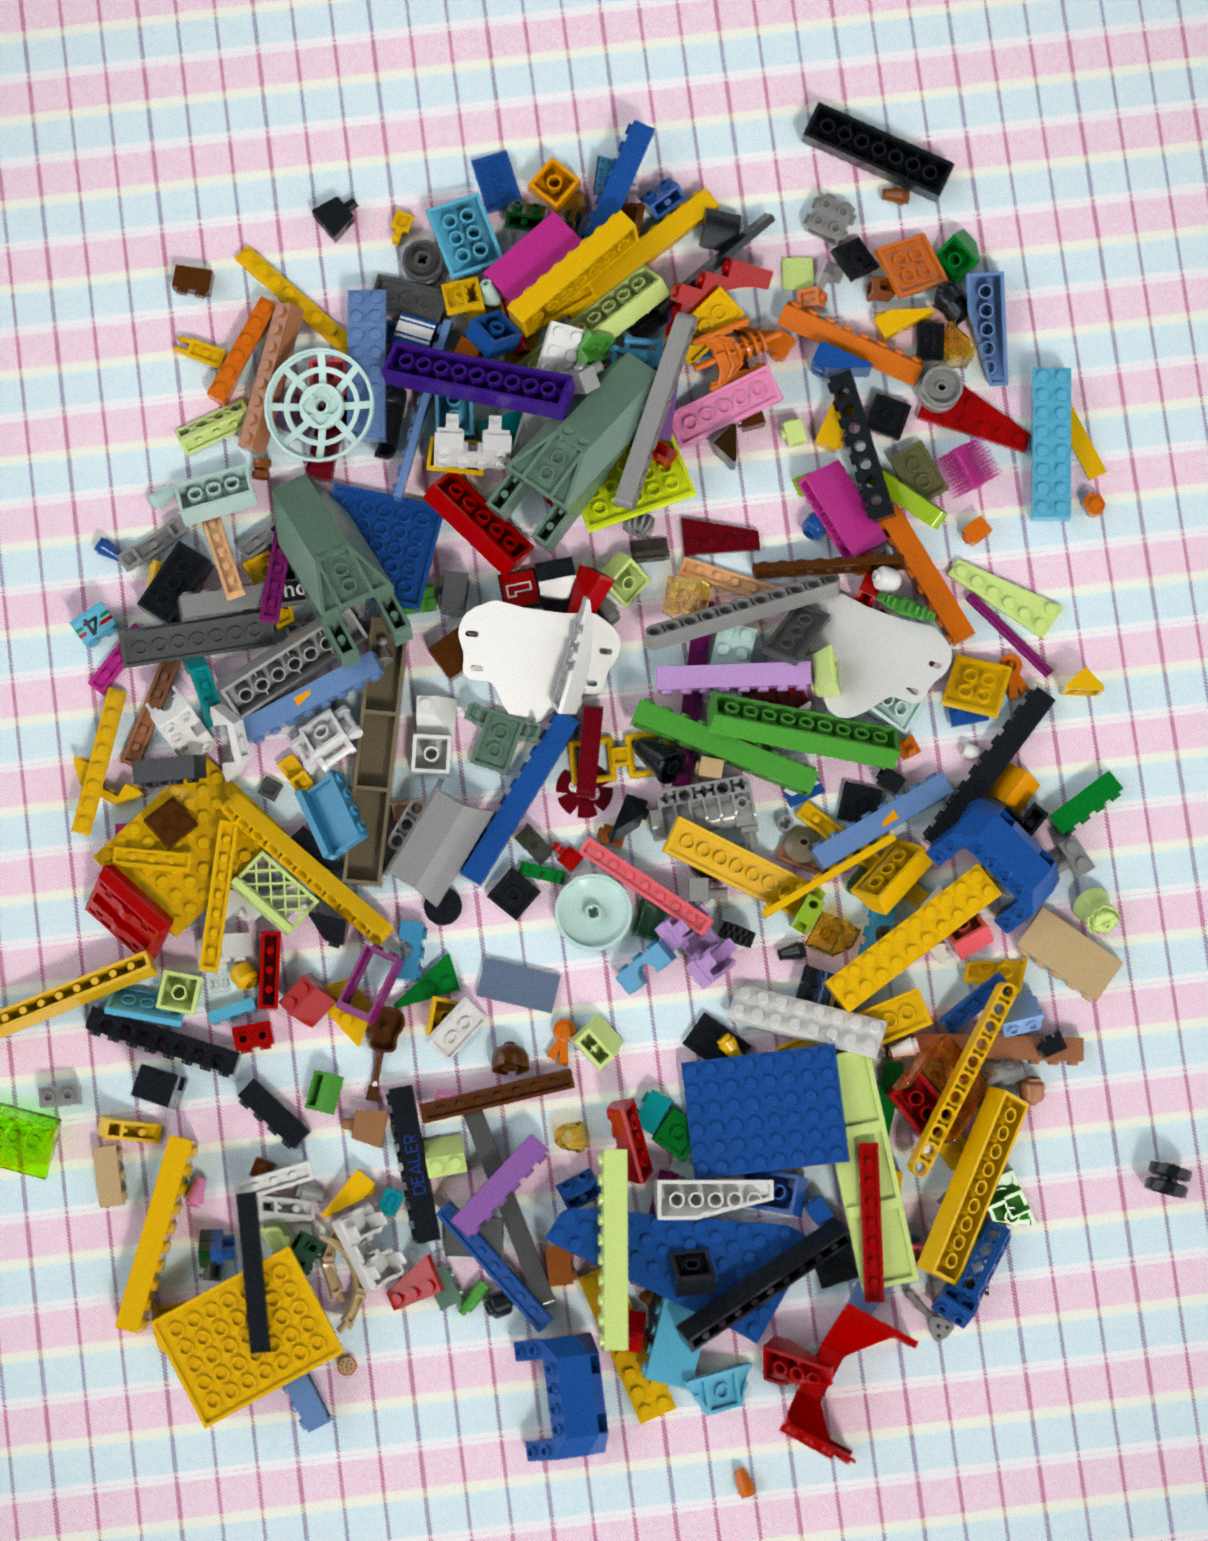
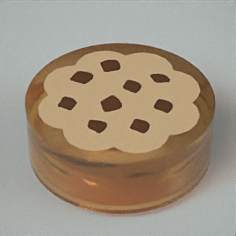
M343 1356L337 1363V1369L344 1376L352 1375L357 1369V1362L352 1356Z

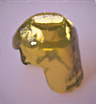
M583 1121L557 1126L554 1131V1142L558 1148L582 1153L585 1150L587 1135ZM567 1132H569V1133L571 1134V1140L568 1141V1142H567Z

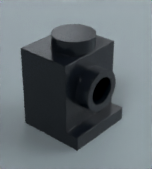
M1060 1031L1054 1032L1055 1037L1053 1038L1051 1034L1041 1038V1043L1035 1045L1038 1055H1042L1043 1059L1067 1049Z

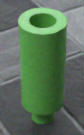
M480 1279L460 1303L462 1307L458 1312L462 1316H465L468 1311L472 1312L491 1288Z

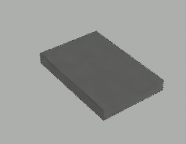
M491 1217L487 1222L483 1220L479 1225L481 1227L479 1233L499 1256L503 1258L504 1218ZM445 1225V1256L473 1257Z

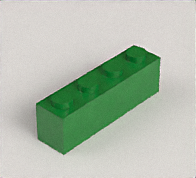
M1107 771L1046 819L1060 837L1063 834L1068 836L1076 830L1074 828L1076 824L1080 822L1083 825L1091 819L1089 815L1092 812L1099 813L1106 807L1105 802L1109 799L1113 802L1120 797L1121 794L1119 792L1123 787L1112 773Z

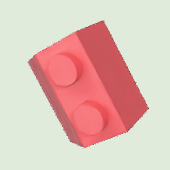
M978 913L946 937L951 948L961 960L994 942L988 925Z

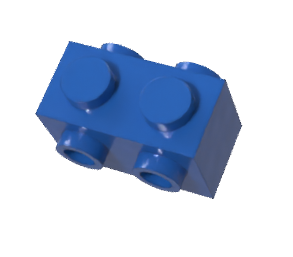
M668 177L660 181L652 190L647 191L639 200L646 205L645 211L647 214L658 220L684 201L686 196L680 185Z
M590 1168L556 1185L567 1209L580 1208L597 1199L598 1194H601V1188L598 1186V1182Z
M946 1282L936 1295L930 1308L964 1329L974 1317L980 1303L972 1302L971 1297L956 1290V1287Z

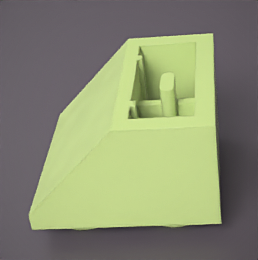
M599 1013L570 1039L589 1062L599 1070L616 1055L624 1042Z

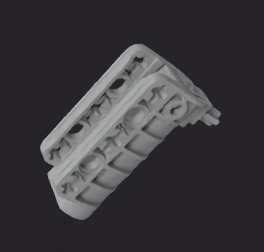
M735 776L662 790L657 795V809L649 811L654 842L667 840L677 816H680L708 831L735 827L736 830L740 829L741 835H745L747 850L759 849L756 832L759 831L751 784L746 776ZM738 784H741V786L744 787V789L741 790L740 787H737ZM724 787L727 792L719 793L717 788ZM700 791H703L704 794H706V796L703 797V795L700 794ZM681 794L688 795L689 799L683 801L679 798V796ZM662 798H666L668 804H665Z

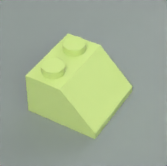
M618 551L600 571L615 579L608 594L625 608L633 602L651 581L636 562L621 551Z
M829 645L812 655L811 674L814 673V680H812L811 687L818 697L841 694L838 661L833 646Z
M164 970L156 1008L195 1015L205 980L199 976Z
M462 1134L423 1141L429 1179L468 1172Z

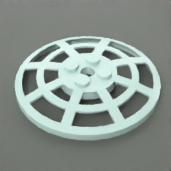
M329 348L307 349L288 358L273 374L264 400V414L267 427L277 444L287 453L298 459L318 463L341 458L357 447L371 426L375 408L373 388L363 368L348 355ZM317 355L318 367L308 369L299 376L290 369L291 366L300 360ZM325 355L341 358L349 362L352 368L345 374L335 368L326 367ZM358 372L367 385L370 401H360L358 390L352 382V379ZM319 373V383L308 387L303 382L310 375ZM327 373L342 378V381L336 388L327 384ZM285 374L292 383L286 392L284 403H272L276 386ZM347 386L350 387L353 393L354 402H344L341 393ZM296 387H298L303 392L300 402L290 403L292 394ZM324 401L326 403V408L324 411L320 412L318 410V404ZM360 409H370L366 426L357 438L351 430L358 420ZM344 410H354L352 420L346 426L341 421ZM272 411H284L286 423L291 430V433L284 439H282L275 427ZM290 411H299L304 420L297 428L292 421ZM309 426L319 429L318 440L310 439L302 433ZM336 426L342 432L338 436L326 440V429ZM345 437L352 443V445L340 453L324 457L325 446L337 443ZM298 438L307 444L317 446L316 457L301 454L292 449L289 444Z

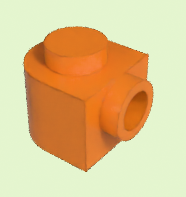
M1091 492L1084 496L1081 506L1085 513L1093 518L1101 515L1105 509V502L1101 494Z

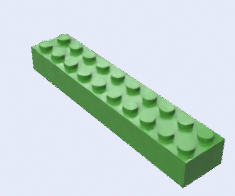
M714 691L707 706L708 733L714 735H722L733 739H742L753 743H762L893 770L901 752L898 729L894 727L849 718H839L834 715Z
M647 698L639 700L630 722L631 726L704 756L724 760L726 765L805 797L811 794L819 775L816 767L805 764V766L798 764V760L792 757L783 758L780 756L781 753L772 749L766 751L758 743L752 742L749 744L742 739H733L727 736L708 733V725L704 721L698 720V722L690 720L691 716L680 713V715L673 713L672 708L664 705L661 708L656 706L653 700Z

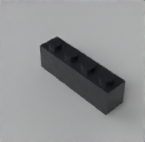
M186 755L133 761L134 784H142V788L153 787V783H157V786H168V782H172V785L184 784V780H187V783H199V779L207 778L205 755Z
M253 1078L237 1095L240 1098L238 1102L245 1109L250 1107L255 1112L253 1116L259 1122L264 1120L269 1125L267 1129L274 1136L279 1134L283 1138L281 1142L288 1149L291 1147L297 1149L310 1135L311 1131L256 1079Z

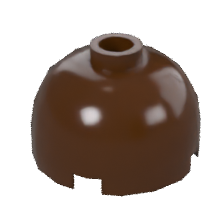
M505 1042L504 1045L494 1050L491 1058L493 1073L508 1075V1072L516 1071V1075L529 1071V1055L523 1047L516 1045L515 1042Z

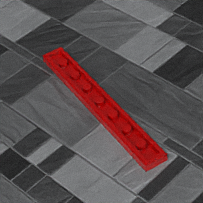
M858 1143L864 1303L885 1302L878 1143Z

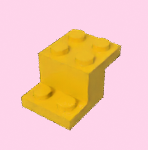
M478 276L441 284L448 316L466 312L470 324L471 318L501 309L505 314L502 298L500 299V304L496 307L489 308L484 304Z

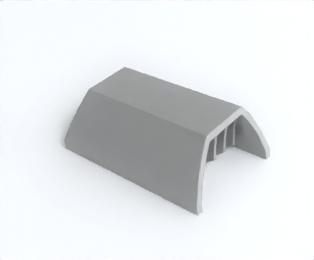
M441 778L436 782L426 801L414 799L406 807L388 838L389 846L395 849L396 852L383 872L386 876L389 874L394 875L414 888L435 907L439 906L495 812L491 809L465 805L440 790L444 782ZM418 803L422 805V810L420 813H416L415 807ZM408 820H411L412 827L407 830L405 824ZM400 836L402 838V844L400 846H397L396 838Z

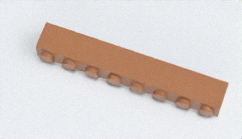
M276 302L237 445L250 453L265 455L271 433L267 427L264 414L266 390L273 374L293 354L304 313L302 309L291 303ZM285 374L276 386L272 403L280 402L286 380ZM272 411L274 421L277 411Z

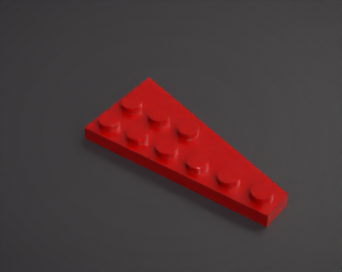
M963 386L962 394L957 403L948 412L933 413L925 409L921 404L917 416L918 420L974 438L978 437L980 439L981 436V440L985 439L987 442L1024 454L1031 436L1029 432L965 386Z

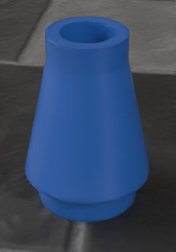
M101 537L94 548L97 554L119 562L116 556L122 551L108 538Z

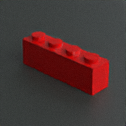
M281 931L260 932L257 1010H278Z

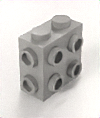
M821 193L819 198L815 197L811 206L814 209L811 214H807L803 222L806 225L804 231L839 246L840 242H845L849 233L846 231L848 225L852 226L856 219V215H854L855 208L849 202L836 200V197L829 193Z

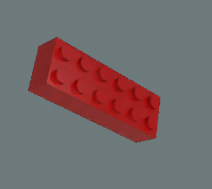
M449 472L435 481L423 497L443 519L503 576L522 564L535 548L513 525L492 513L486 505L487 501L458 473Z

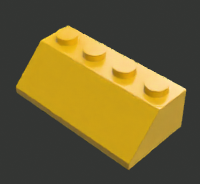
M897 838L850 891L872 911L887 915L933 864L932 860L925 854L927 850L924 846Z

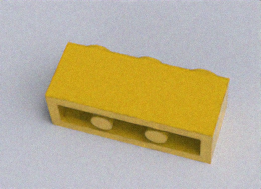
M843 391L840 392L841 398H845L849 395ZM833 401L814 445L835 453L837 448L841 450L844 443L842 436L845 429L841 430L838 421L841 415L839 411H835ZM852 407L847 408L845 415H852L855 409Z

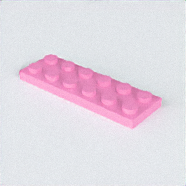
M765 365L675 410L673 431L681 449L684 450L730 427L732 424H736L784 400L769 365Z

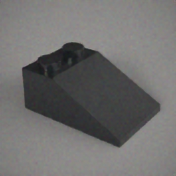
M572 556L536 563L535 571L543 610L567 613L576 579Z

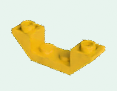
M75 756L73 761L80 785L83 786L89 759L83 756L79 759ZM125 783L118 797L116 796L117 792L110 788L102 789L100 797L118 806L142 799L144 794L141 792V787L133 783L130 786Z

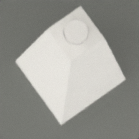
M417 696V734L455 737L456 699L440 696Z

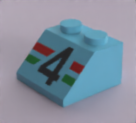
M99 602L69 622L87 648L97 646L102 638L112 636L117 632L116 629L119 628L102 602Z

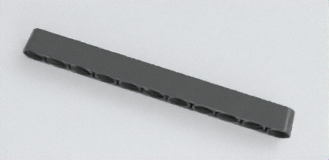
M483 1110L463 1114L487 1179H489L503 1162ZM510 1191L506 1195L508 1200L501 1207L498 1206L502 1218H504L505 1226L530 1291L545 1309L557 1305L515 1193Z

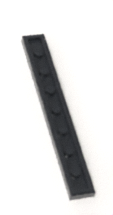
M764 213L685 279L682 284L696 288V277L701 270L715 272L726 261V258L733 257L776 220L774 216ZM669 295L663 302L655 306L653 310L663 315L676 302L670 300L671 296Z
M257 1192L236 1194L250 1352L251 1354L271 1352Z

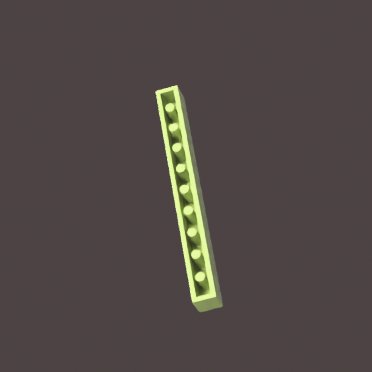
M603 1149L601 1154H598V1166H601V1174H598V1186H601V1194H598V1205L601 1206V1214H598V1225L601 1226V1234H598V1245L601 1246V1254H598V1266H601V1274H598V1286H601V1294H598V1306H601V1314H598V1326H601V1334L598 1335V1346H601V1351L628 1350L627 1149Z

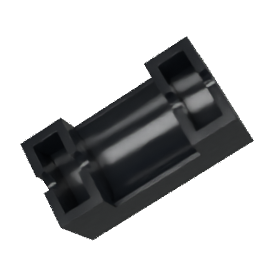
M178 541L137 605L142 611L158 619L163 624L177 622L181 619L178 605L179 596L189 591H192L194 594L200 583L206 581L215 566L210 559Z
M141 1063L130 1095L178 1110L189 1079Z

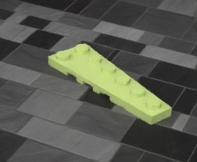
M960 559L957 560L947 575L1040 639H1043L1063 609L1058 604Z

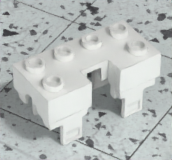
M446 413V427H437V432H435L434 466L441 468L458 467L465 469L469 467L481 470L486 468L505 470V466L511 461L512 435H510V430L501 429L502 416L489 415L488 429L482 432V442H478V445H468V442L464 441V430L459 428V414Z
M174 685L172 689L176 694L172 696L174 700L169 710H157L156 707L152 709L148 703L145 704L151 713V719L178 756L203 755L217 745L183 694L181 695Z
M370 1203L363 1204L331 1222L365 1293L373 1292L388 1281L404 1274L405 1271L402 1265L407 1263L402 1251L395 1252L392 1247L384 1248L380 1251L378 1248L373 1249L370 1243L371 1240H374L372 1235L381 1232L382 1225L388 1222L383 1212H375Z

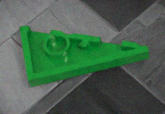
M450 954L444 956L394 1003V1007L399 1009L432 999V996L438 997L460 990Z

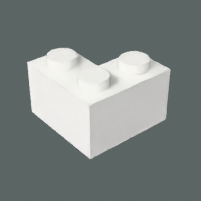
M229 933L223 935L220 963L231 962V959H234V962L246 961V957L253 956L251 933ZM203 939L196 940L199 963Z

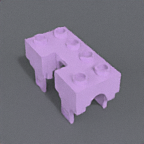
M703 904L697 908L705 915H710V912ZM671 916L654 929L673 952L681 947L692 960L685 969L702 990L735 965L734 962L736 960L732 957L731 953L738 947L731 938H728L723 944L721 942L718 943L717 941L720 938L711 927L703 937L689 928L683 919L679 921Z

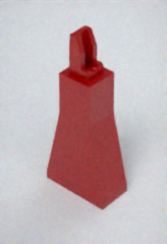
M579 564L567 613H579L583 596H587L591 601V612L596 614L615 579L595 568Z

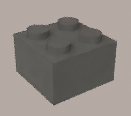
M445 570V576L441 575L440 587L443 592L438 596V609H441L442 615L464 617L470 583L468 573Z

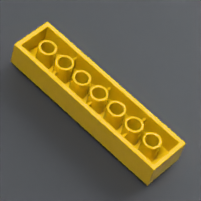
M622 210L613 213L605 224L598 226L591 236L584 238L577 248L570 250L562 261L556 262L548 273L542 274L534 285L527 287L520 297L513 299L509 303L507 310L513 324L526 338L639 241L636 224Z

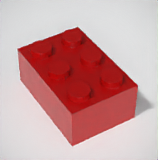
M914 1069L884 1094L917 1137L920 1138L940 1097L921 1072ZM947 1109L943 1110L941 1114L942 1118H945L948 1115ZM938 1127L933 1129V1134L939 1130Z

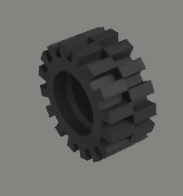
M723 921L718 934L723 939L731 938L735 944L751 948L756 933L727 921Z

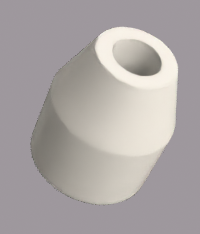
M966 741L961 749L960 756L968 759H978L981 750L976 745Z

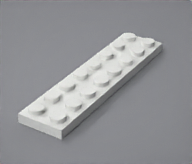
M550 320L536 369L557 373L563 370V366L566 364L574 363V365H577L579 347L587 330ZM522 413L511 451V460L550 419L549 417Z
M741 983L737 985L727 1014V1020L820 1045L836 1044V1049L874 1059L878 1057L888 1022L853 1012L848 1014L845 1010Z

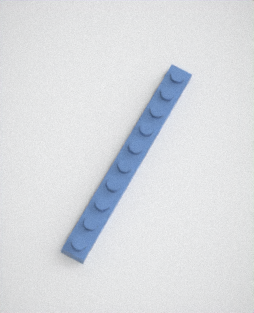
M444 319L443 324H439L437 335L440 336L438 342H434L433 349L446 350L452 329L451 320ZM423 392V395L419 394L417 400L418 412H414L412 417L414 426L412 430L409 429L407 435L408 447L403 449L401 457L404 459L403 464L398 466L396 476L399 478L397 483L393 484L391 494H394V501L402 503L433 394Z

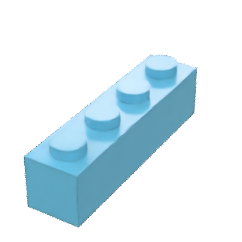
M250 997L207 1012L210 1024L216 1026L221 1024V1021L225 1020V1022H228L233 1017H242L244 1013H254L257 1006L254 997Z

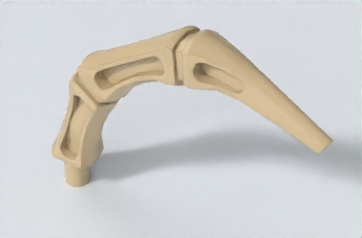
M332 1226L329 1236L339 1240ZM326 1243L320 1256V1267L327 1283L330 1298L335 1297L342 1304L347 1299L341 1293L343 1287L336 1272V1264L334 1262L336 1249Z
M319 1233V1239L337 1249L342 1254L344 1260H347L346 1263L352 1274L353 1293L351 1294L350 1303L346 1311L340 1318L341 1323L336 1328L342 1334L347 1328H353L366 1295L340 1240Z

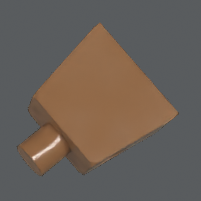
M356 1111L354 1119L343 1117L342 1129L352 1130V1139L382 1148L389 1112Z

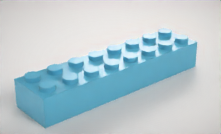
M1033 367L1031 372V521H1069L1071 518V368Z

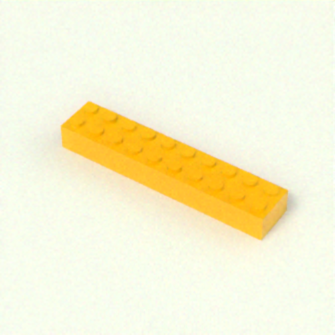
M979 864L975 865L824 982V985L840 1006L849 1014L997 899L1002 893Z
M989 1086L916 1268L941 1281L958 1285L1030 1104L1006 1090Z
M169 1135L115 1328L137 1334L142 1333L144 1329L147 1330L150 1321V1318H147L148 1312L153 1310L155 1304L153 1295L155 1291H158L161 1282L158 1277L160 1272H163L165 1269L166 1261L164 1256L165 1253H169L171 1248L170 1235L175 1233L177 1222L174 1221L176 1215H180L183 1205L180 1203L182 1195L185 1196L188 1184H185L188 1176H191L193 1171V1165H191L192 1158H196L199 1146H196V1141Z

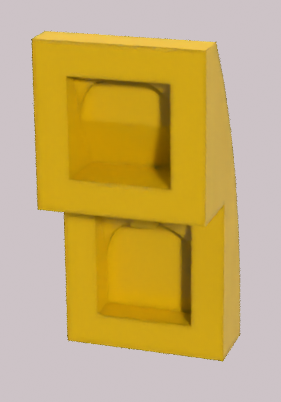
M293 753L276 763L296 792L300 789L308 791L315 786Z

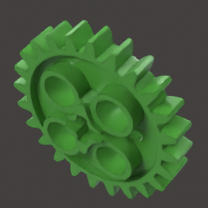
M880 591L876 597L877 601L885 603V607L897 611L896 613L909 618L911 616L922 621L927 619L934 622L937 613L929 611V607L917 603L914 599L906 596L901 597L893 593L885 594Z

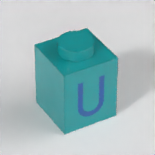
M387 1186L377 1208L381 1209L384 1216L391 1218V1215L396 1216L405 1198V1194Z

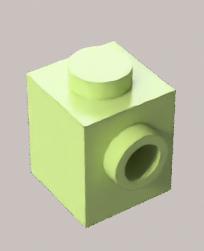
M793 417L785 420L782 429H780L782 440H786L787 448L805 445L807 437L802 419Z

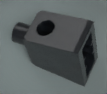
M335 197L314 208L311 212L314 219L336 243L355 222L354 215L351 212L359 205L352 197L345 203L339 197Z

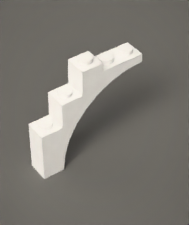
M298 881V883L301 884L314 897L317 896V894L314 893L309 887H307L302 881ZM294 885L286 887V895H297V887ZM283 889L273 891L272 896L284 895ZM229 890L226 923L243 908L245 911L242 913L249 921L254 919L257 922L263 917L236 891ZM270 892L259 893L261 896H270ZM286 898V908H298V898ZM300 898V908H303L311 900L309 898ZM272 899L273 907L284 909V899ZM298 911L287 912V919L289 920Z

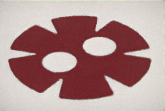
M598 766L597 775L607 774L603 768ZM567 769L559 776L556 792L567 794L558 798V802L567 813L571 814L578 806V818H591L597 816L594 804L602 811L610 804L613 788L601 787L609 782L596 783L600 796L597 800H590L589 798L576 797V793L570 791L571 773Z

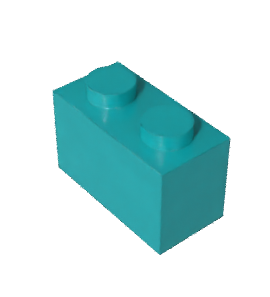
M652 1089L650 1093L646 1091L641 1101L644 1104L641 1110L637 1108L642 1129L651 1135L655 1133L672 1103V1100Z

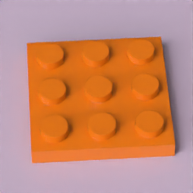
M925 233L876 248L874 251L898 300L938 287L939 285H944L949 281Z

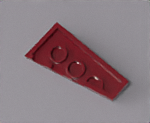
M681 518L684 556L760 551L759 531Z

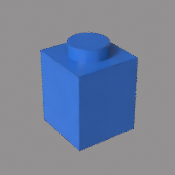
M814 1195L806 1201L807 1205L804 1209L817 1227L834 1216L821 1196L816 1198Z

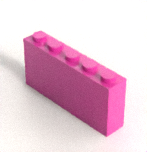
M553 211L483 272L485 279H490L499 294L510 303L513 299L520 297L527 287L534 285L542 274L548 273L556 262L562 261L570 250L577 248L582 239Z
M839 460L805 475L797 483L843 558H851L857 555L863 556L879 548L888 540L878 522L874 523L872 519H868L865 510L868 506L862 500L854 482H852Z

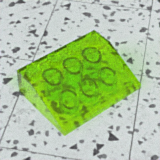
M0 1102V1168L46 1180L58 1141L62 1119Z

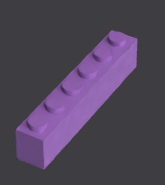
M531 1133L450 1222L466 1237L470 1236V1234L474 1237L481 1229L479 1225L482 1221L485 1220L487 1222L495 1214L493 1212L494 1208L497 1205L501 1207L508 1200L506 1195L510 1191L514 1193L521 1186L519 1181L523 1177L527 1179L534 1172L532 1167L537 1162L541 1164L548 1155L545 1153L549 1149Z

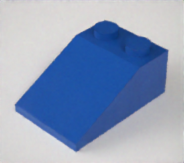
M821 340L812 359L810 371L819 378H829L848 370L852 371L854 377H869L873 364Z
M774 1171L745 1174L744 1180H774V1200L747 1206L748 1208L802 1218L809 1179L800 1175Z

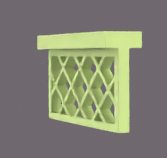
M263 851L230 883L232 889L286 937L293 933V930L306 918L309 911L311 912L320 902ZM263 857L268 862L269 869L257 870V862ZM271 872H280L283 875V882H271ZM247 873H255V883H246L242 878ZM257 873H269V882L258 883ZM283 885L284 895L272 896V886ZM285 885L297 887V895H286ZM258 886H269L270 896H261L258 893ZM286 898H298V908H286ZM300 898H309L313 902L309 908H300ZM272 899H284V909L273 907ZM298 911V919L293 924L287 919V912Z

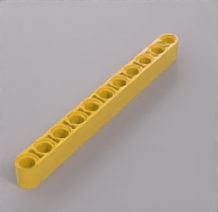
M234 793L221 806V811L227 818L372 943L381 945L393 932V927L388 921L243 796Z
M1004 981L996 984L908 1160L907 1168L912 1174L922 1177L929 1172L1017 995V988L1014 984ZM1008 986L1009 992L1004 996L1003 989ZM996 1004L1000 1005V1010L998 1013L994 1012V1007ZM988 1021H990L991 1028L990 1030L986 1031L985 1025ZM979 1039H982V1046L980 1048H977V1041ZM973 1056L974 1063L969 1066L968 1059ZM964 1074L965 1081L963 1083H960L959 1077L960 1075ZM955 1091L957 1094L956 1099L951 1101L950 1095ZM947 1109L948 1115L942 1118V1111ZM938 1127L939 1133L933 1136V1129ZM929 1144L930 1151L925 1154L924 1147ZM921 1162V1169L916 1171L915 1165Z

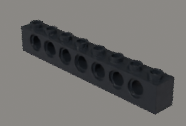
M851 370L830 376V383H827L830 394L834 393L836 399L833 401L835 411H839L841 418L838 419L841 430L845 429L847 435L844 437L846 447L851 448L852 454L849 457L852 466L856 465L858 471L855 472L857 483L862 484L863 490H860L862 500L867 501L869 507L865 508L868 519H872L874 523L896 517ZM842 390H849V395L841 398L840 392ZM847 408H854L855 411L852 415H845ZM854 425L860 426L859 432L851 433V428ZM859 443L866 445L863 451L856 450V446ZM864 461L871 462V466L868 469L861 468ZM876 479V485L868 487V480ZM879 496L882 498V502L879 505L872 504L875 497Z
M94 1006L91 1008L85 1026L86 1029L90 1030L89 1034L100 1037L101 1034L108 1036L107 1040L117 1043L120 1039L126 1041V1046L135 1049L139 1045L145 1047V1052L154 1055L158 1051L163 1053L162 1057L174 1060V1057L182 1059L181 1063L189 1066H192L193 1063L199 1064V1069L208 1072L214 1069L219 1071L218 1075L227 1078L230 1075L235 1076L242 1055L239 1052L132 1018L105 1014L104 1009ZM111 1020L112 1028L105 1031L103 1028L104 1022ZM125 1026H129L131 1029V1033L128 1036H123L121 1032ZM143 1032L149 1033V1039L146 1042H141L140 1035ZM165 1037L168 1044L165 1048H160L158 1041ZM184 1043L186 1051L183 1054H178L177 1046ZM199 1049H203L205 1053L204 1058L201 1060L195 1058V1053ZM217 1055L223 1057V1063L219 1066H216L213 1062L214 1057Z

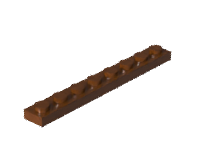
M899 553L884 556L875 554L867 557L857 555L851 558L779 560L770 563L761 561L752 565V571L756 579L874 572L881 566H887L896 570H907V562L904 554Z
M571 1068L421 1103L419 1106L423 1123L426 1124L575 1088Z

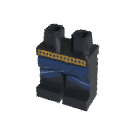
M805 964L796 998L844 1010L824 985V982L835 974Z

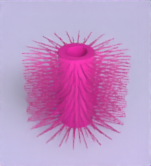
M981 436L980 441L978 437L977 440L976 438L974 441L972 439L968 444L960 445L948 454H945V456L942 455L943 457H940V460L938 458V462L951 479V486L959 497L988 483L987 481L992 480L995 476L997 477V474H995V471L989 464L990 459L980 446Z

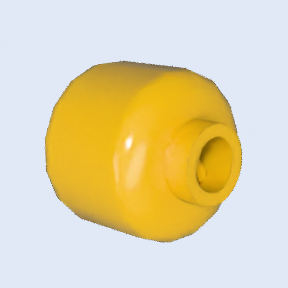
M247 961L237 962L232 966L230 978L238 989L250 990L258 982V972Z

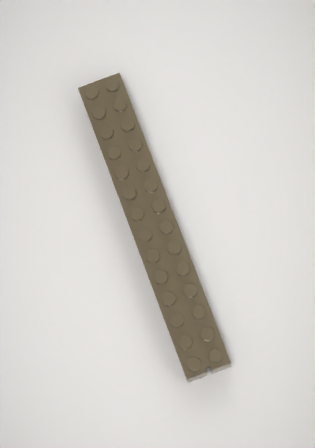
M371 617L367 652L370 650L374 651L378 656L380 645H378L377 640L379 637L384 636L388 640L385 646L388 648L394 661L385 667L383 666L386 673L381 675V679L364 684L359 727L363 730V735L358 738L351 797L359 809L358 814L367 827L368 837L345 852L342 883L345 885L382 888L383 872L409 645L408 641L396 647L381 617Z

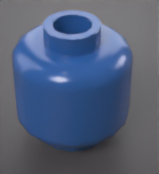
M811 512L802 523V532L808 539L818 540L826 533L821 520L816 516L815 512Z

